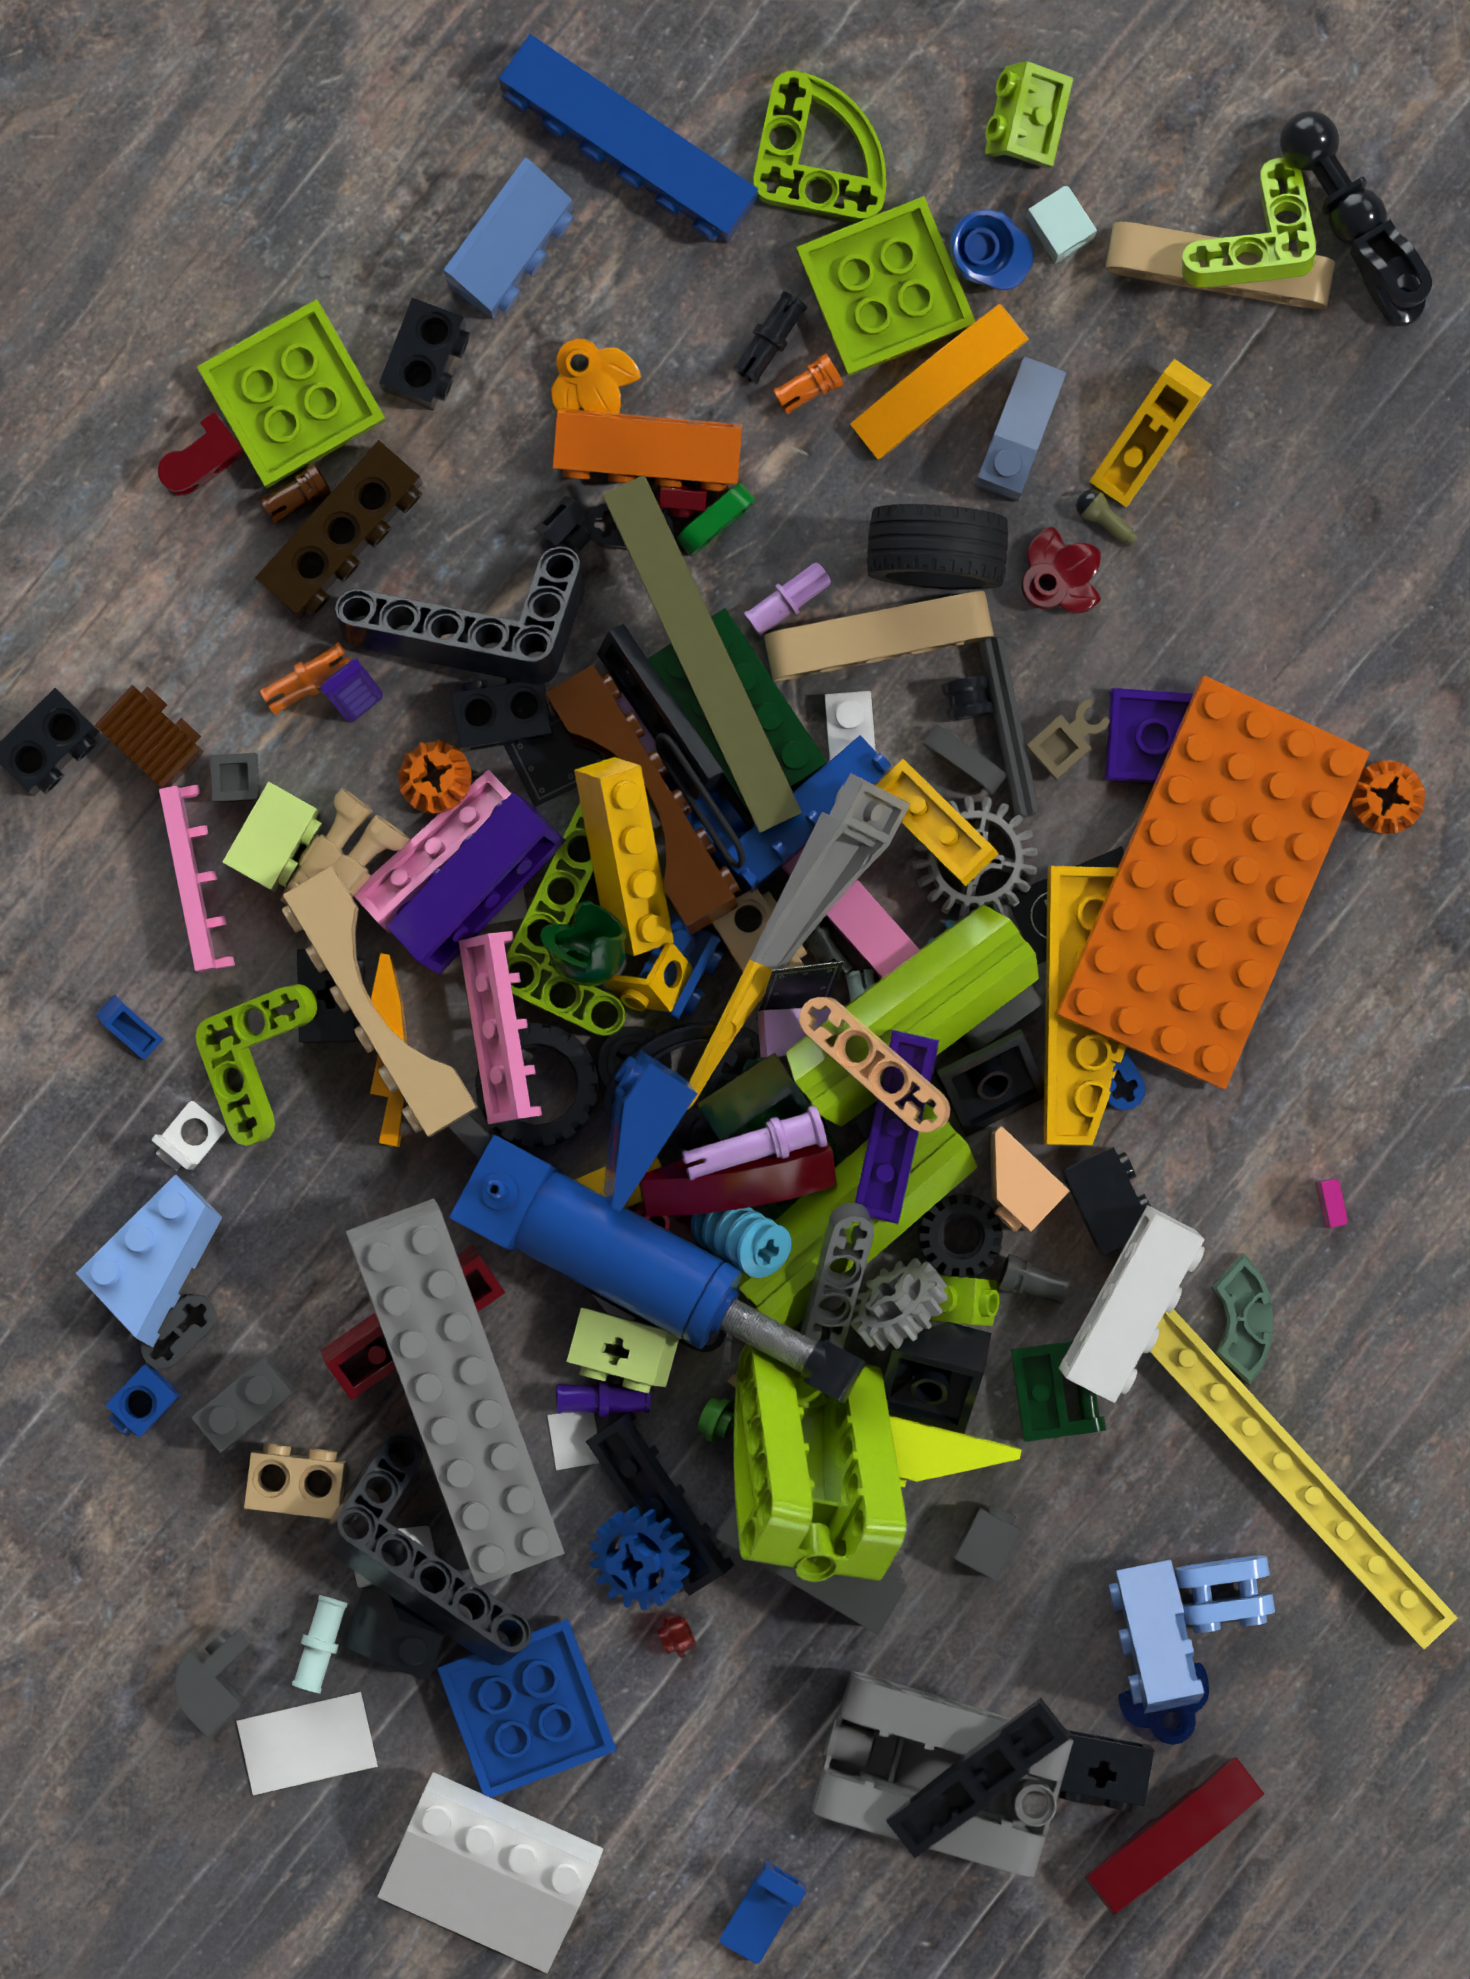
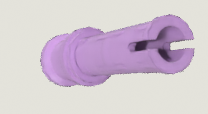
M814 1105L808 1107L807 1113L785 1120H779L777 1117L771 1118L769 1122H766V1128L689 1151L685 1150L681 1153L684 1164L700 1159L704 1160V1163L686 1169L691 1181L697 1177L775 1154L776 1158L781 1157V1159L789 1157L790 1152L815 1144L820 1148L827 1146V1139L821 1117Z

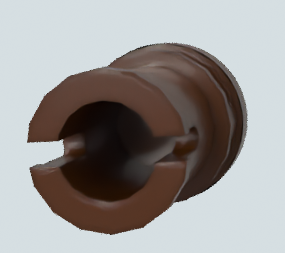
M315 463L307 467L302 473L295 475L296 479L266 497L260 498L268 515H271L270 518L274 524L279 523L280 520L308 504L313 506L330 495L331 490Z

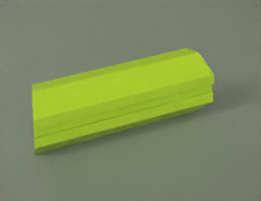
M983 904L972 910L844 1007L888 1046L892 1031L898 1030L940 1040L937 1050L938 1055L1039 979L1036 953L1020 935V931L1011 919ZM827 1019L816 1027L817 1029L826 1026L837 1035L830 1039V1042L834 1045L838 1036L850 1028V1025L845 1022L843 1028H837ZM805 1035L787 1050L786 1055L795 1083L811 1101L812 1106H816L819 1115L842 1127L877 1101L878 1098L808 1035ZM859 1035L852 1036L848 1039L845 1046L846 1055L853 1062H862L869 1054L868 1042ZM883 1072L880 1076V1083L882 1081Z
M927 1104L925 1105L922 1121L926 1119L935 1121L938 1116L933 1112L934 1108ZM948 1121L939 1130L927 1133L919 1132L900 1222L896 1224L871 1218L874 1227V1237L866 1264L978 1168L967 1142L951 1127ZM869 1138L835 1167L836 1187L800 1197L774 1220L777 1225H781L788 1230L791 1237V1251L780 1269L770 1276L763 1278L751 1277L743 1271L738 1288L757 1306V1310L763 1313V1315L766 1314L768 1318L771 1317L776 1322L779 1321V1323L794 1328L803 1320L829 1218L837 1207L846 1203H855ZM851 1222L849 1228H844L846 1242L851 1243L852 1229L854 1226L859 1225V1222ZM839 1258L830 1264L829 1269L836 1273H843L848 1271L854 1262L848 1258ZM824 1298L819 1305H821L827 1298Z

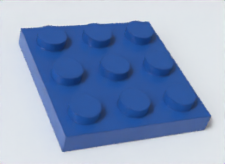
M569 1618L531 1631L529 1644L506 1664L491 1665L472 1653L437 1667L483 1795L492 1798L617 1751ZM509 1640L502 1642L504 1645L510 1646Z

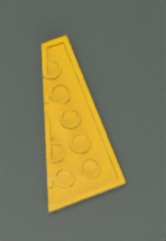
M1048 867L1043 1145H1093L1111 1094L1112 1077L1114 1079L1116 1071L1113 1072V1067L1116 1065L1115 1062H1122L1126 1046L1117 1044V1042L1055 1015L1118 868Z

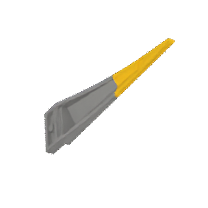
M850 773L845 785L840 788L836 795L835 804L830 814L821 813L689 1083L698 1094L687 1110L693 1106L730 1044L764 996L772 970L783 969L832 907L890 845L910 803Z

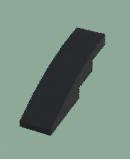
M1040 1698L922 1788L886 1819V1822L912 1856L916 1858L988 1807L994 1797L1027 1775L1033 1765L1067 1742L1070 1734L1043 1699Z

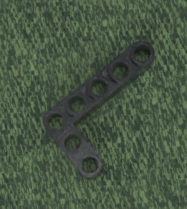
M557 546L547 550L541 556L519 621L362 589H353L340 596L336 602L335 611L344 640L353 647L530 684H543L554 678L559 670L584 594L585 583L578 555L570 548ZM560 574H569L564 578H554ZM547 613H557L549 618L541 617ZM367 616L361 621H352L357 617ZM411 625L405 630H396L400 626ZM455 634L449 639H440L444 635ZM490 643H499L493 648H483ZM543 652L541 656L535 658L528 657L531 653Z
M407 1433L393 1434L370 1456L326 1525L323 1532V1543L326 1550L491 1665L506 1664L529 1644L531 1628L528 1621L521 1614L386 1521V1518L420 1466L423 1458L422 1447L413 1436ZM389 1453L397 1455L403 1467L395 1465L390 1460ZM366 1488L378 1494L380 1503H376L368 1497ZM343 1524L351 1526L355 1530L357 1539L350 1538L344 1532ZM381 1551L389 1553L394 1558L396 1566L387 1564L381 1555ZM420 1578L427 1579L432 1584L434 1593H430L422 1587ZM458 1604L464 1605L470 1610L472 1620L465 1618L460 1613ZM497 1631L503 1632L508 1637L510 1646L504 1645L499 1640Z

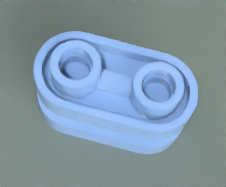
M1265 1555L1191 1564L1175 1568L1178 1588H1192L1194 1602L1182 1605L1185 1625H1192L1193 1633L1217 1631L1221 1629L1220 1622L1238 1619L1240 1626L1267 1623L1266 1615L1275 1613L1273 1593H1258L1256 1579L1270 1575L1268 1558ZM1238 1582L1240 1595L1212 1599L1210 1585Z

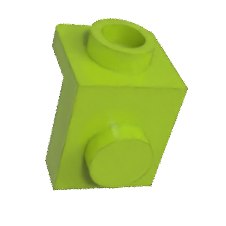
M940 1275L947 1285L944 1292L947 1294L948 1299L938 1304L943 1310L942 1314L931 1316L929 1321L993 1326L994 1316L997 1314L1000 1304L996 1280Z

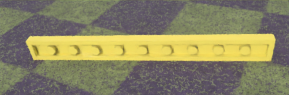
M1174 1309L1170 1313L1165 1311L1157 1326L1160 1332L1154 1347L1150 1351L1151 1355L1422 1649L1427 1648L1458 1617Z

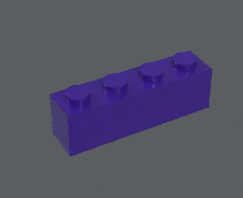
M512 792L507 799L494 807L491 816L475 833L463 840L459 850L448 862L431 874L428 883L418 894L400 907L396 917L387 925V928L419 963L440 975L460 954L459 940L476 937L562 846L566 839L532 804Z

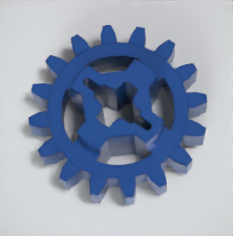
M632 1507L625 1514L618 1511L596 1530L599 1537L590 1544V1549L599 1553V1555L589 1563L590 1567L601 1568L602 1575L596 1579V1583L600 1585L608 1582L611 1586L608 1593L610 1599L621 1594L624 1596V1607L629 1608L638 1600L641 1609L647 1610L654 1603L660 1607L671 1596H674L682 1589L684 1585L680 1580L689 1574L690 1569L681 1564V1562L690 1555V1551L679 1549L677 1545L684 1537L682 1532L672 1535L668 1531L672 1522L671 1519L667 1518L663 1522L658 1523L655 1510L650 1509L641 1517L638 1507ZM623 1533V1538L618 1541L620 1548L615 1549L616 1541L619 1535ZM660 1569H664L663 1577L660 1583L657 1584L656 1579L661 1576Z

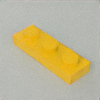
M904 759L875 785L910 803L901 823L965 887L999 854Z

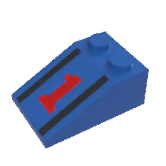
M640 1051L635 1059L629 1056L615 1076V1080L619 1084L615 1089L603 1192L611 1207L619 1212L698 1094L687 1079L643 1051Z

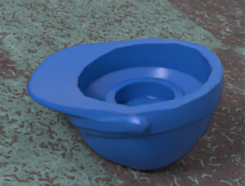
M990 209L973 211L960 218L949 238V251L954 265L962 273V277L965 280L976 284H983L998 290H1011L1024 281L1033 264L1034 249L1029 238L1015 226L1013 221L1003 211L996 212Z

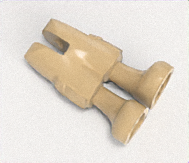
M341 788L334 797V806L337 810L334 824L327 836L316 834L309 846L302 852L298 862L299 867L284 889L280 901L285 905H289L283 894L330 866L336 870L353 898L371 876L368 873L369 869L365 865L376 854L385 849L393 851L404 849L410 840L409 837L386 819L375 815L359 842L348 855H345L342 847L356 829L366 822L373 813V810L351 792Z

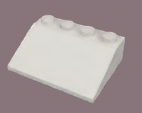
M433 1772L377 1897L548 1973L598 1867L604 1848Z

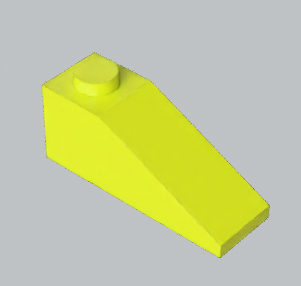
M889 1415L901 1487L906 1486L907 1479L919 1482L1020 1459L1022 1450L1018 1447Z

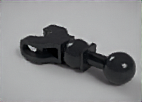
M1305 111L1296 114L1285 124L1280 136V147L1285 159L1296 168L1313 171L1327 193L1328 197L1324 200L1322 211L1325 215L1329 214V224L1333 234L1344 244L1352 246L1350 255L1361 272L1370 296L1385 319L1395 326L1413 324L1422 315L1426 298L1431 291L1432 277L1415 247L1399 233L1391 219L1387 221V211L1383 201L1373 191L1365 189L1367 181L1364 176L1353 182L1350 180L1335 156L1339 147V133L1333 121L1326 115L1316 111ZM1391 300L1399 307L1412 308L1410 311L1405 312L1396 310L1392 306Z

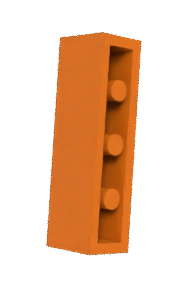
M559 408L556 418L553 468L563 469L562 476L567 478L590 479V472L609 473V481L628 483L636 479V476L645 475L646 477H655L654 484L659 486L682 487V480L701 481V489L728 491V484L738 483L743 424Z

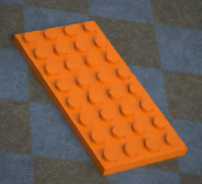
M1205 675L1200 677L1055 1015L1218 1089L1226 1090L1370 751Z

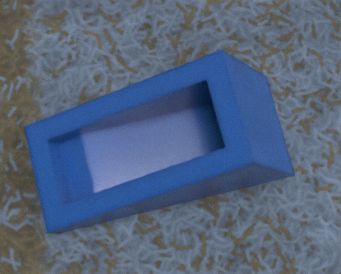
M116 994L96 1014V1017L107 1029L143 1060L164 1040Z

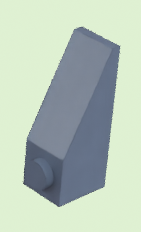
M1025 356L1023 357L975 486L1018 502L1067 372Z

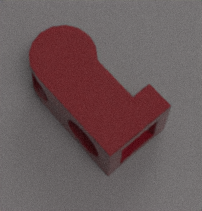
M215 411L200 421V424L207 433L184 450L167 453L160 460L158 477L170 493L177 496H187L246 455Z

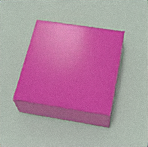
M1337 1179L1315 1182L1325 1228L1347 1225L1348 1219L1340 1182Z

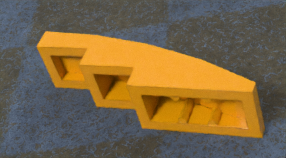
M998 304L921 364L851 422L850 425L878 460L883 459L917 429L924 427L954 400L966 394L1030 339L1003 305Z
M380 953L371 1001L389 1028L407 1044L404 1005L393 957ZM378 1055L370 1094L388 1098L379 1143L400 1147L405 1116L402 1109L406 1107L407 1101L400 1090L391 1093L378 1072V1069L384 1066L383 1061Z

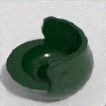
M590 901L581 902L575 909L572 924L547 925L540 934L541 941L549 953L554 969L564 980L574 985H600L610 980L621 969L625 961L626 929L612 913Z

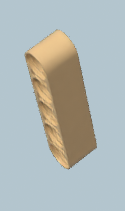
M1132 222L1113 223L1105 267L1106 271L1110 273L1308 309H1326L1328 306L1335 261L1330 258L1315 255L1313 269L1301 277L1214 287H1196L1190 285L1182 276L1183 251L1192 242L1218 237ZM1288 250L1292 253L1293 257H1301L1297 251ZM1252 252L1241 253L1236 257L1244 265H1254L1261 261V258ZM1222 257L1224 258L1223 266H1228V257ZM1205 260L1196 261L1199 262L1200 267H1209L1206 265Z
M975 591L778 630L765 634L764 641L773 681H784L976 643L994 637L986 593L985 591Z

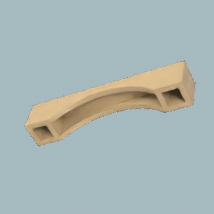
M330 866L283 894L289 904L282 908L286 919L295 933L302 929L305 931L312 943L310 947L306 948V952L319 973L326 969L329 971L336 983V986L332 987L330 992L343 1013L350 1009L353 1011L360 1023V1026L356 1027L354 1032L367 1053L374 1049L377 1051L384 1063V1066L379 1068L378 1072L391 1093L397 1090L401 1091L408 1103V1106L403 1108L402 1112L414 1132L418 1133L424 1130L426 1135L431 1137L478 1109L455 1068L434 1061L411 1048L389 1028L374 1008L363 984L357 961L356 925L359 908L336 870Z

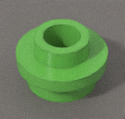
M713 1397L706 1404L700 1416L697 1431L705 1434L707 1441L715 1443L719 1437L726 1439L734 1427L733 1401L727 1398L720 1401Z

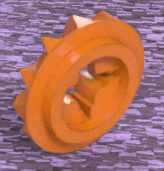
M439 739L436 742H420L417 748L410 753H405L401 768L397 771L399 790L405 800L415 809L432 814L446 812L456 807L467 795L472 778L471 768L465 755L456 746ZM428 761L435 765L438 770L446 769V773L440 776L441 784L439 786L441 792H438L436 787H433L429 781L421 782L422 778L428 775Z
M1382 760L1369 765L1362 771L1351 796V804L1356 817L1365 827L1381 834H1395L1408 829L1417 821L1424 810L1426 790L1419 779L1418 773L1410 769L1403 762ZM1396 779L1395 794L1401 797V800L1407 802V804H1392L1384 812V815H1381L1383 799L1376 796L1377 793L1370 791V789L1385 790Z

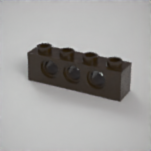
M378 440L255 577L256 580L300 620L306 613L314 616L330 598L326 591L337 579L342 582L346 581L358 568L361 561L357 559V556L369 544L375 548L387 536L392 528L387 523L399 510L405 514L416 504L422 495V492L419 490V487L423 484L421 477ZM371 488H379L386 493L385 503L376 510H368L361 504L363 494ZM348 522L355 527L353 539L347 544L340 545L334 543L331 540L333 527L338 523ZM316 556L324 560V570L320 576L314 579H307L301 576L300 566L306 558Z

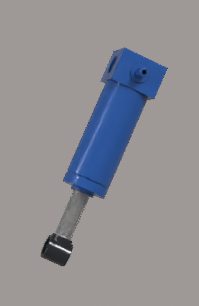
M493 1135L449 1218L506 1249L527 1255L681 1340L684 1338L685 1342L698 1349H702L713 1333L718 1334L720 1330H724L729 1335H734V1337L739 1338L742 1342H747V1344L752 1345L755 1349H760V1351L765 1352L768 1356L770 1355L776 1358V1360L781 1361V1363L783 1362L789 1365V1367L794 1368V1370L796 1369L801 1373L800 1377L804 1379L803 1382L845 1404L867 1363L866 1361L827 1340H819L815 1343L812 1339H807L805 1335L802 1336L799 1332H794L792 1328L789 1329L786 1325H781L779 1321L776 1322L773 1318H768L766 1314L763 1315L760 1311H755L753 1307L750 1308V1306L745 1305L740 1300L737 1301L739 1293L736 1290L743 1275L742 1270L727 1262L724 1263L722 1259L625 1207L620 1212L611 1207L607 1197L564 1175V1171L509 1141Z

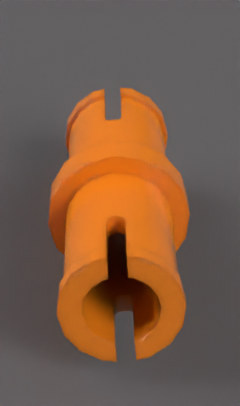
M339 642L304 664L300 661L293 665L294 671L260 690L265 702L280 693L284 694L268 706L275 716L306 695L310 694L314 697L321 692L319 689L321 684L351 661L349 656H346L337 663L330 664L345 654V650Z

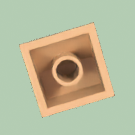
M1002 1126L996 1127L990 1133L992 1200L999 1206L993 1213L998 1215L999 1219L1013 1232H1017L1020 1228L1031 1232L1070 1190Z

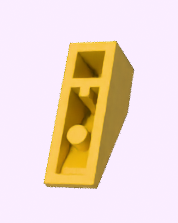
M1173 359L1089 482L1127 508L1212 384L1176 359Z

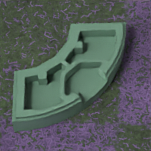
M1242 1253L1211 1286L1222 1302L1226 1318L1223 1338L1214 1353L1250 1385L1260 1372L1269 1354L1273 1338V1312L1270 1293L1264 1279L1252 1261Z

